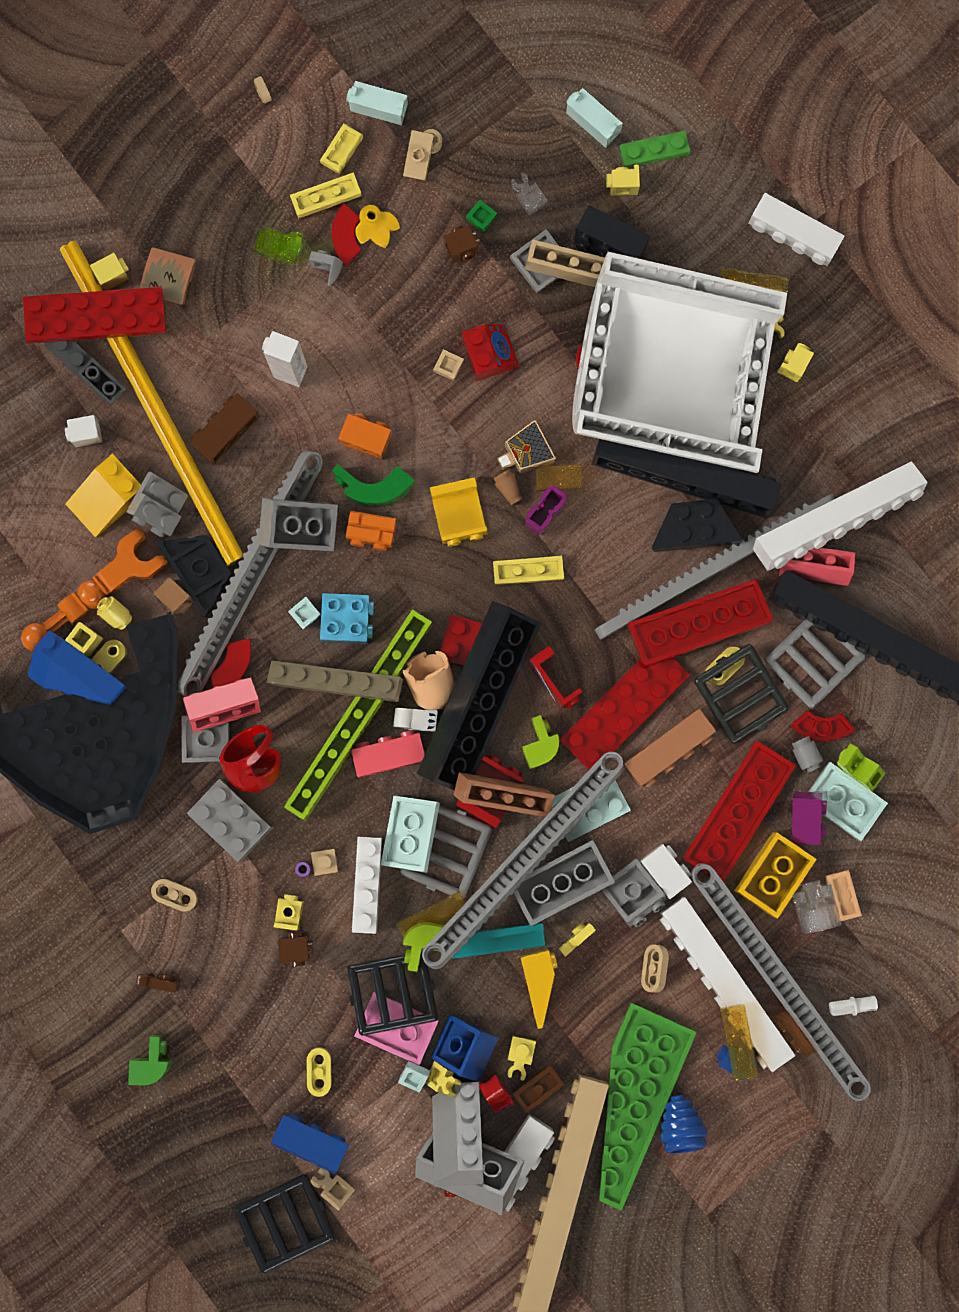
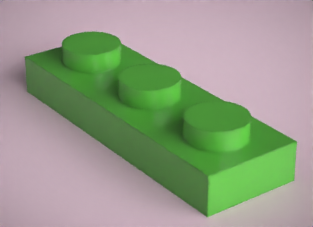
M685 131L620 144L619 146L623 167L632 168L634 165L641 166L690 155Z

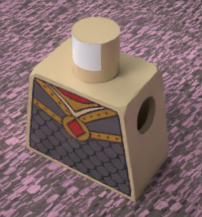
M536 420L505 442L508 453L497 458L502 470L515 465L519 474L552 465L556 459Z

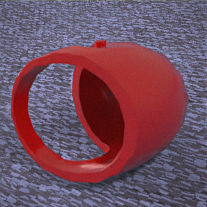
M264 725L249 727L235 735L221 751L219 761L222 771L229 783L243 792H260L271 787L278 780L282 761L279 752L268 748L273 739V732L270 728ZM258 733H266L265 740L257 747L254 743V736Z

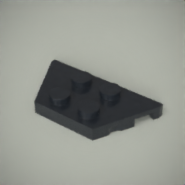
M718 499L673 503L652 545V550L660 552L741 544L742 539Z
M203 535L194 538L184 537L175 540L157 541L160 549L204 617L208 616L229 579L232 577V573L209 537Z

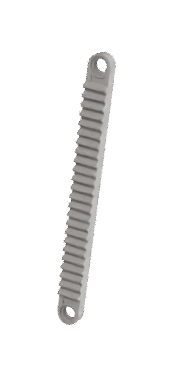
M310 450L302 452L292 470L286 473L288 478L282 481L283 487L278 488V496H274L273 499L304 501L321 470L323 461L321 455ZM313 457L312 466L307 468L308 459ZM260 528L256 529L257 535L251 538L253 543L247 546L248 552L243 553L244 560L239 561V569L234 570L235 576L229 579L231 584L225 587L226 593L221 594L222 600L216 604L218 608L212 611L213 617L208 618L209 625L203 628L204 634L199 635L200 641L194 644L195 651H191V658L185 661L187 666L177 683L178 693L184 697L202 692L278 548L258 545ZM190 681H193L194 686L192 690L187 692V684Z
M830 494L810 506L804 503L800 508L794 509L792 513L789 512L784 517H780L776 522H771L768 527L764 526L752 536L748 535L742 540L741 544L731 545L729 549H724L721 555L717 553L713 559L708 558L705 564L701 562L697 568L692 567L689 573L685 571L681 577L677 576L673 582L668 581L665 585L666 587L661 585L658 588V592L652 590L650 596L645 594L642 597V601L636 599L634 606L628 604L626 610L621 608L618 611V616L595 629L596 634L602 640L627 626L629 622L641 618L754 553L753 547L757 537L834 500L835 497L833 494Z
M616 752L605 753L425 946L422 958L431 969L442 968L456 952L460 951L462 946L467 944L468 939L474 936L475 932L481 928L483 923L487 922L496 909L500 908L502 902H505L507 897L513 894L514 889L518 888L520 883L526 880L527 875L531 874L533 869L539 866L540 861L544 860L548 853H551L553 847L557 846L559 841L565 837V834L570 832L578 820L582 819L584 814L590 810V807L596 804L598 798H601L603 793L608 791L610 785L624 770V763L620 754ZM611 759L616 760L619 763L618 767L614 770L607 769L605 767L607 761ZM433 950L441 951V958L437 962L429 960V954Z
M705 863L696 865L692 870L691 878L846 1093L853 1100H865L871 1092V1086L716 871ZM701 869H707L710 872V878L706 882H700L697 879V873ZM855 1082H862L864 1084V1090L860 1094H855L851 1090Z

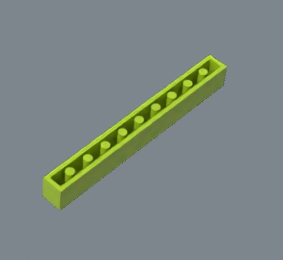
M412 609L371 673L400 677L407 666L406 662L413 657L432 628V622ZM363 697L354 698L284 808L303 820L308 819L384 700Z

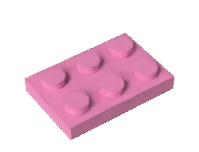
M373 992L365 1010L367 1025L381 1022L375 992ZM386 997L390 1020L404 1018L402 1004ZM412 1008L414 1016L424 1014ZM439 1020L365 1036L360 1035L357 1029L354 1037L420 1065Z

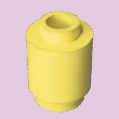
M112 596L103 598L97 605V615L113 628L122 630L132 620V615L129 614L130 611Z

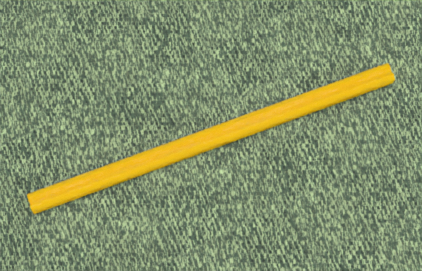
M70 241L68 245H63L59 250L81 291H103L77 241ZM128 336L107 338L227 566H233L237 562L244 560L241 548Z

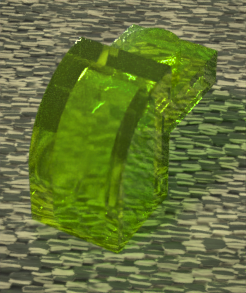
M271 228L260 230L253 252L270 260L282 263H295L296 256L302 249L301 240L303 234L296 231L282 234Z

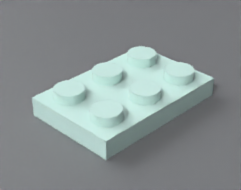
M828 762L808 791L823 793L822 800L827 801V815L823 816L858 841L863 840L888 804L831 762Z
M616 780L610 785L608 791L604 792L601 798H598L596 804L590 807V810L584 814L583 818L578 820L577 824L571 828V831L565 834L568 842L631 811ZM572 788L554 797L551 810Z
M393 796L381 860L382 866L427 873L440 803Z

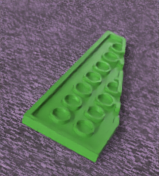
M631 1002L611 1050L599 1201L621 1211L697 1033L690 1028Z

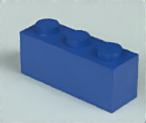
M289 1114L288 1117L283 1115L270 1145L336 1175L349 1146L345 1143L346 1139L337 1134H332V1137L324 1134V1129L315 1124H311L309 1127L301 1123L302 1119L293 1114Z

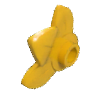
M367 205L360 211V223L357 225L355 232L360 244L371 239L376 245L386 248L390 239V231L400 229V225L395 216L390 212H381L378 207ZM367 213H373L375 219H369Z

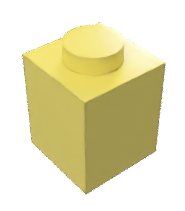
M115 253L90 265L104 291L110 290L129 280L125 273L129 270L123 258L118 260Z
M79 622L65 641L84 655L90 657L104 638L85 624Z

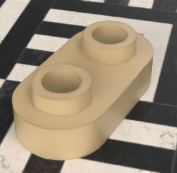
M168 879L156 881L151 888L152 897L157 902L180 911H190L198 903L197 893L193 889ZM163 886H166L168 888L167 895H163L161 893V888ZM184 895L190 897L188 904H185L182 900Z
M650 945L644 954L641 983L647 992H660L666 983L669 955L667 949L662 945Z

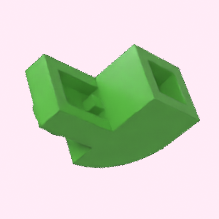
M163 1034L150 1036L149 1058H133L129 1061L128 1085H150L157 1082L168 1072L172 1059H162V1056L166 1055L167 1041H163Z

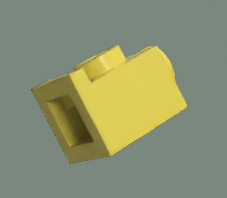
M634 165L633 169L618 167L612 170L611 174H606V187L611 188V196L638 195L640 188L639 165Z
M798 343L794 351H788L777 372L798 382L814 353L806 345Z
M284 894V898H279L274 927L299 930L304 901H299L298 896ZM286 908H291L293 911L290 917L284 914Z

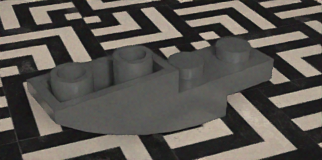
M73 340L46 342L44 344L67 368L110 406L127 390Z

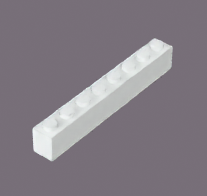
M911 461L757 537L753 551L767 571L775 567L779 569L786 565L789 560L793 558L799 559L813 548L819 549L827 541L833 538L839 539L847 531L853 528L857 530L864 526L867 521L871 519L877 520L887 511L901 508L909 500L915 501L924 494L923 491L928 482Z
M682 896L659 912L662 916L659 919L667 931L671 929L676 937L673 940L681 951L685 949L690 957L687 958L689 964L694 970L699 969L703 977L700 979L708 990L712 988L717 996L714 999L722 1010L726 1008L731 1016L728 1017L730 1023L736 1030L740 1028L743 1032L742 1040L749 1049L754 1048L758 1056L755 1058L763 1069L768 1068L773 1072L792 1059L795 1054L687 899Z

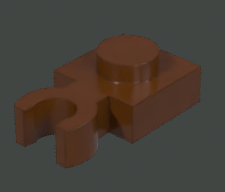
M140 974L137 975L136 985L176 992L179 990L180 981L174 980L175 976L169 974H161L160 977Z

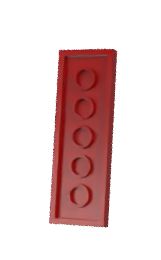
M162 287L23 296L27 344L167 333Z
M753 579L629 622L627 627L645 668L772 623L774 619L757 579Z
M674 658L645 668L640 659L559 741L590 770L605 753L614 752L690 674Z
M756 740L682 859L694 867L700 863L710 865L724 882L796 765ZM707 869L700 870L710 877V872Z

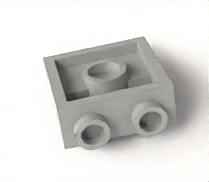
M148 472L126 512L134 516L132 521L143 527L146 524L151 526L150 531L162 538L164 534L171 537L182 517L178 513L188 494L154 473Z
M637 858L613 876L615 883L602 889V892L629 927L642 925L647 919L645 916L652 910L654 913L660 911L665 906L664 901L667 900L664 892Z

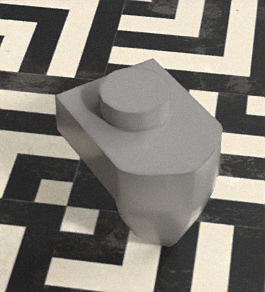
M311 251L309 258L311 267L330 271L328 286H331L341 271L343 261L335 256H331L326 251Z

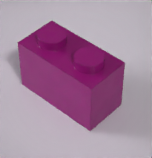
M794 791L792 843L821 845V837H826V823H822V815H827V801L822 800L823 793Z

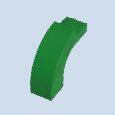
M338 464L332 470L335 477L333 480L343 489L348 487L343 492L344 496L353 503L364 507L378 508L396 503L415 486V480L398 466L383 481L375 484H366L358 481Z

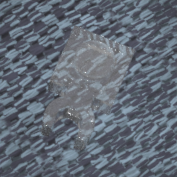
M523 172L521 173V179L524 182L518 184L512 179L511 186L515 191L520 192L517 194V200L530 216L547 205L548 200L536 183L529 186L528 176Z

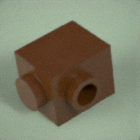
M463 226L456 227L451 230V233L444 235V244L452 263L460 260H471L478 253L480 240L477 233L471 231L470 226L464 228Z
M302 932L288 933L287 938L278 939L280 963L291 962V967L304 966L305 961L310 960V955H314L313 940L309 941V935L303 936Z

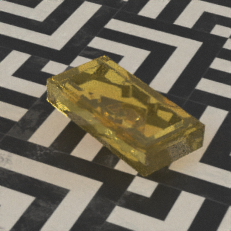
M581 465L535 467L537 491H545L552 485H555L560 490L583 488Z

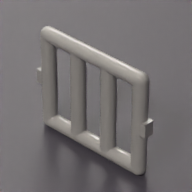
M804 620L765 658V663L783 681L782 685L787 690L791 689L809 708H814L865 659V654L858 652L852 644L841 642L854 655L844 665L809 630L813 623ZM801 636L837 671L829 681L792 645ZM785 651L821 687L812 697L776 661Z
M439 805V815L481 831L477 845L435 828L434 838L473 853L467 867L431 852L430 862L464 875L460 887L456 888L417 871L401 869L400 873L402 876L427 885V889L432 891L439 890L458 899H464L492 833V826L467 816V813L461 810L454 811Z

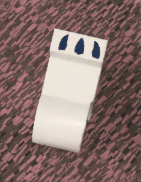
M395 708L393 727L434 733L437 726L438 711Z

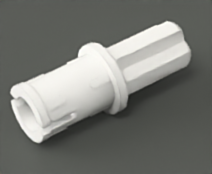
M874 995L863 998L850 997L849 1000L829 1003V1012L832 1016L845 1014L856 1016L857 1013L877 1011L878 1009L877 999Z

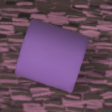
M307 862L298 863L295 868L296 874L300 877L308 876L311 872L310 864ZM302 865L307 867V871L304 874L300 872Z

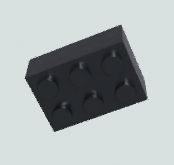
M588 205L576 228L573 244L581 252H590L604 258L608 252L642 259L650 236Z

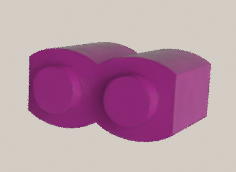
M555 485L547 488L541 496L540 503L536 504L528 512L525 527L537 536L544 533L549 527L552 517H555L563 509L567 494Z

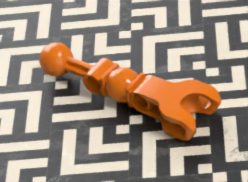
M142 528L133 530L119 541L116 558L92 577L94 580L82 582L77 592H72L57 605L60 610L43 624L32 623L24 628L21 634L23 646L28 651L33 652L34 647L49 630L54 633L68 621L71 624L78 622L90 612V609L97 608L98 603L106 595L108 597L130 580L134 578H153L167 566L168 560L160 555L149 561H140L136 555L137 547L145 540L146 535Z

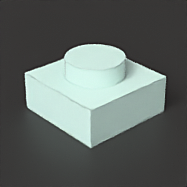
M307 597L288 611L303 630L321 616Z
M408 1061L398 1083L420 1093L430 1070Z

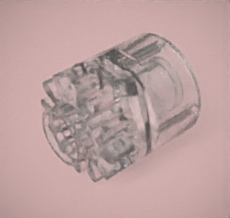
M820 880L800 884V890L796 891L792 898L802 934L819 932L842 925L830 883L821 885Z

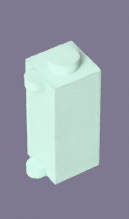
M355 81L352 88H349L346 99L352 112L399 125L403 123L408 106L407 95Z
M583 88L579 92H574L568 98L566 113L605 148L621 133L623 123Z

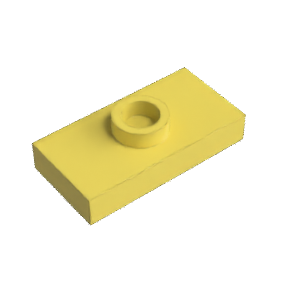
M343 124L322 156L320 163L340 174L363 139V134Z

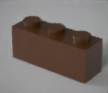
M238 393L234 397H228L223 404L224 407L218 413H213L207 420L208 424L203 429H198L191 437L192 441L190 444L212 465L260 417L258 411Z

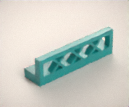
M538 922L532 926L530 924L476 931L474 936L468 939L467 944H464L461 950L454 954L452 959L545 946L543 923Z

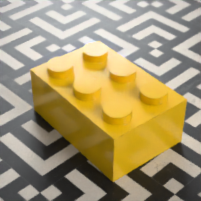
M772 832L734 891L773 918L778 919L817 859L779 833Z

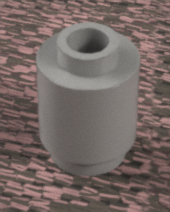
M808 736L792 743L794 747L792 751L801 770L807 769L808 772H811L821 767L819 763L823 759L814 740L811 741Z

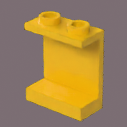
M475 477L430 487L442 544H448V547L461 544V540L470 539V541H478L484 538L483 535H487V527L485 526Z

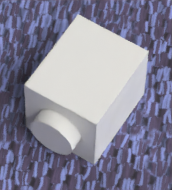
M95 415L67 420L68 427L65 428V435L67 441H70L75 447L103 442L99 420Z

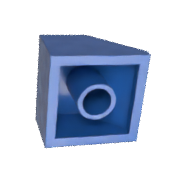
M450 1014L431 1058L461 1077L480 1082L499 1038L474 1024Z

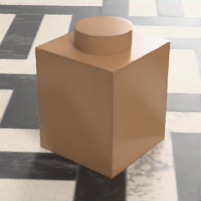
M170 577L153 593L176 615L185 613L192 605L190 602L193 599Z

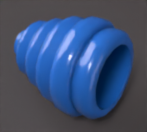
M684 1095L671 1097V1102L665 1105L664 1122L661 1124L663 1132L660 1138L661 1142L665 1144V1151L676 1154L705 1148L707 1145L705 1139L708 1134L707 1129L703 1126V1119L698 1117L697 1109L693 1108L692 1101L685 1100Z

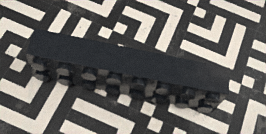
M602 439L598 441L591 464L704 500L718 499L719 503L723 506L765 519L774 510L781 483L776 482V479L770 476H763L761 478L755 476L754 472L739 471L732 469V467Z
M492 601L416 774L454 791L459 772L471 775L476 774L540 628V622L509 606Z

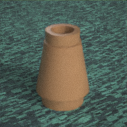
M510 470L493 478L496 482L494 485L511 505L523 499L515 474H512Z

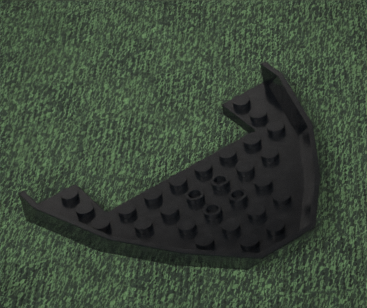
M171 611L167 612L166 615L126 627L140 671L116 678L126 688L111 705L88 700L85 697L74 694L72 696L64 694L3 713L0 704V773L37 804L89 834L136 820L161 766L177 701L178 633Z

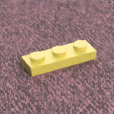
M353 172L291 194L290 198L299 219L361 197L362 194Z
M562 556L493 561L495 585L564 580Z

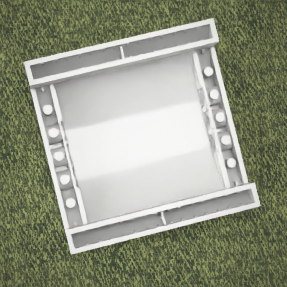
M608 252L596 283L584 334L573 401L572 423L574 433L758 473L762 449L755 448L772 338L775 323L784 315L787 293Z

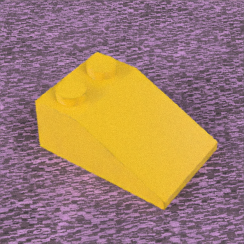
M112 453L93 470L66 502V505L97 538L126 513L141 484Z
M548 948L520 954L538 1029L543 1028L555 976L554 968H558L555 954L553 952L549 953Z

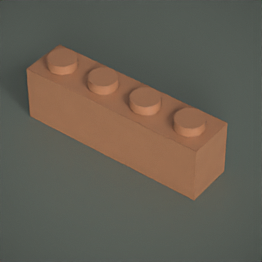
M698 709L626 761L624 768L638 787L645 785L647 788L658 780L655 776L661 771L666 774L675 768L674 762L681 757L683 760L687 759L695 753L693 748L698 744H701L703 747L713 740L712 734L716 730L702 711Z
M460 772L453 794L462 803L543 817L550 813L555 796L543 787Z

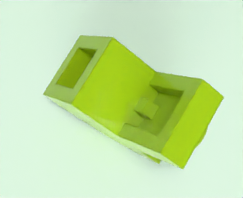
M541 715L531 719L539 741L522 747L529 769L548 763L555 756L559 747L558 734L551 737L548 736L551 729L547 719L543 720Z
M851 743L839 755L837 767L872 792L886 774L880 765L866 758L859 748Z
M421 922L415 924L406 932L403 938V945L411 946V949H406L404 963H408V970L417 972L421 949L425 948L444 925Z

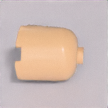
M435 651L436 654L431 655L422 652L413 656L406 662L407 668L403 670V675L418 706L426 710H437L445 707L456 685L448 658L440 651Z

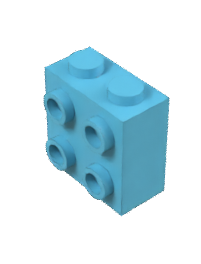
M322 593L320 640L332 643L368 644V638L373 637V625L369 624V615H374V602L370 601L369 595Z

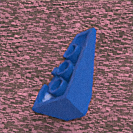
M50 630L34 647L27 676L46 690H57L72 696L74 694L85 697L88 700L111 705L126 688L124 684Z

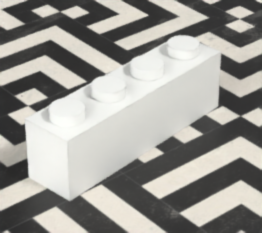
M764 193L748 223L752 225L754 230L769 234L776 242L791 246L792 250L796 253L806 254L819 265L824 264L828 266L844 238V235L767 193Z
M272 331L270 338H265L262 350L273 377L300 387L308 367L298 340Z
M358 837L353 933H377L383 838Z
M530 1113L504 1151L524 1160L513 1196L518 1189L520 1191L523 1190L529 1179L526 1177L531 1169L535 1170L542 1159L540 1157L541 1152L544 1148L548 1150L555 1139L552 1136L554 1134L553 1129ZM513 1196L505 1209L506 1211H509L515 1202Z

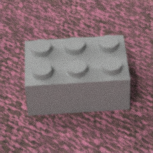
M262 498L258 545L269 548L334 551L338 505L326 502Z
M219 779L187 812L237 862H242L274 828L223 779Z

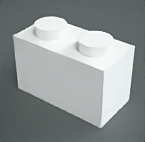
M660 844L639 860V862L664 892L666 898L671 899L692 883L689 879L691 873L684 864L680 866L674 858L677 855L669 845L665 847L664 844Z

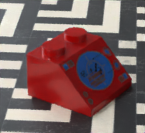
M505 324L481 325L462 331V341L476 381L519 368Z

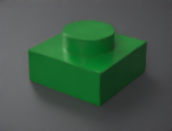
M479 200L466 215V220L484 233L496 219L497 212Z

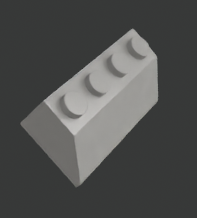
M592 840L528 874L526 880L522 881L520 886L514 889L513 893L530 926L606 888L615 883L596 844Z
M479 1082L461 1083V1085L454 1084L452 1091L456 1094L455 1097L441 1093L432 1096L434 1187L483 1184Z
M432 1132L416 1158L415 1177L434 1185ZM482 1143L483 1184L439 1186V1188L502 1215L513 1196L524 1160Z

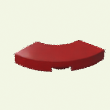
M344 203L333 221L332 242L336 255L343 261V265L347 267L362 251L355 240L356 227L360 223L359 216Z
M250 639L227 644L225 661L218 669L211 673L213 687L234 683L243 677L251 660L252 648Z
M806 710L789 725L803 737L809 736L811 740L825 742L844 738L856 730L841 712L833 717L823 718L815 716L809 710Z

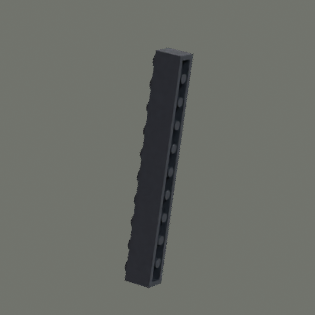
M785 570L779 576L768 597L776 607L790 610L798 619L810 621L818 630L832 633L838 641L852 644L858 652L872 655L878 663L894 667L895 671L900 675L914 678L920 686L934 689L937 695L946 699L950 698L957 702L956 704L959 706L958 663L788 570Z

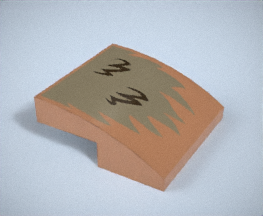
M152 247L140 288L162 287L164 300L184 305L189 282H192L196 259Z

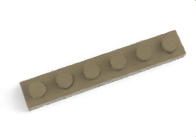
M271 661L266 683L272 686L398 702L403 679L397 676Z

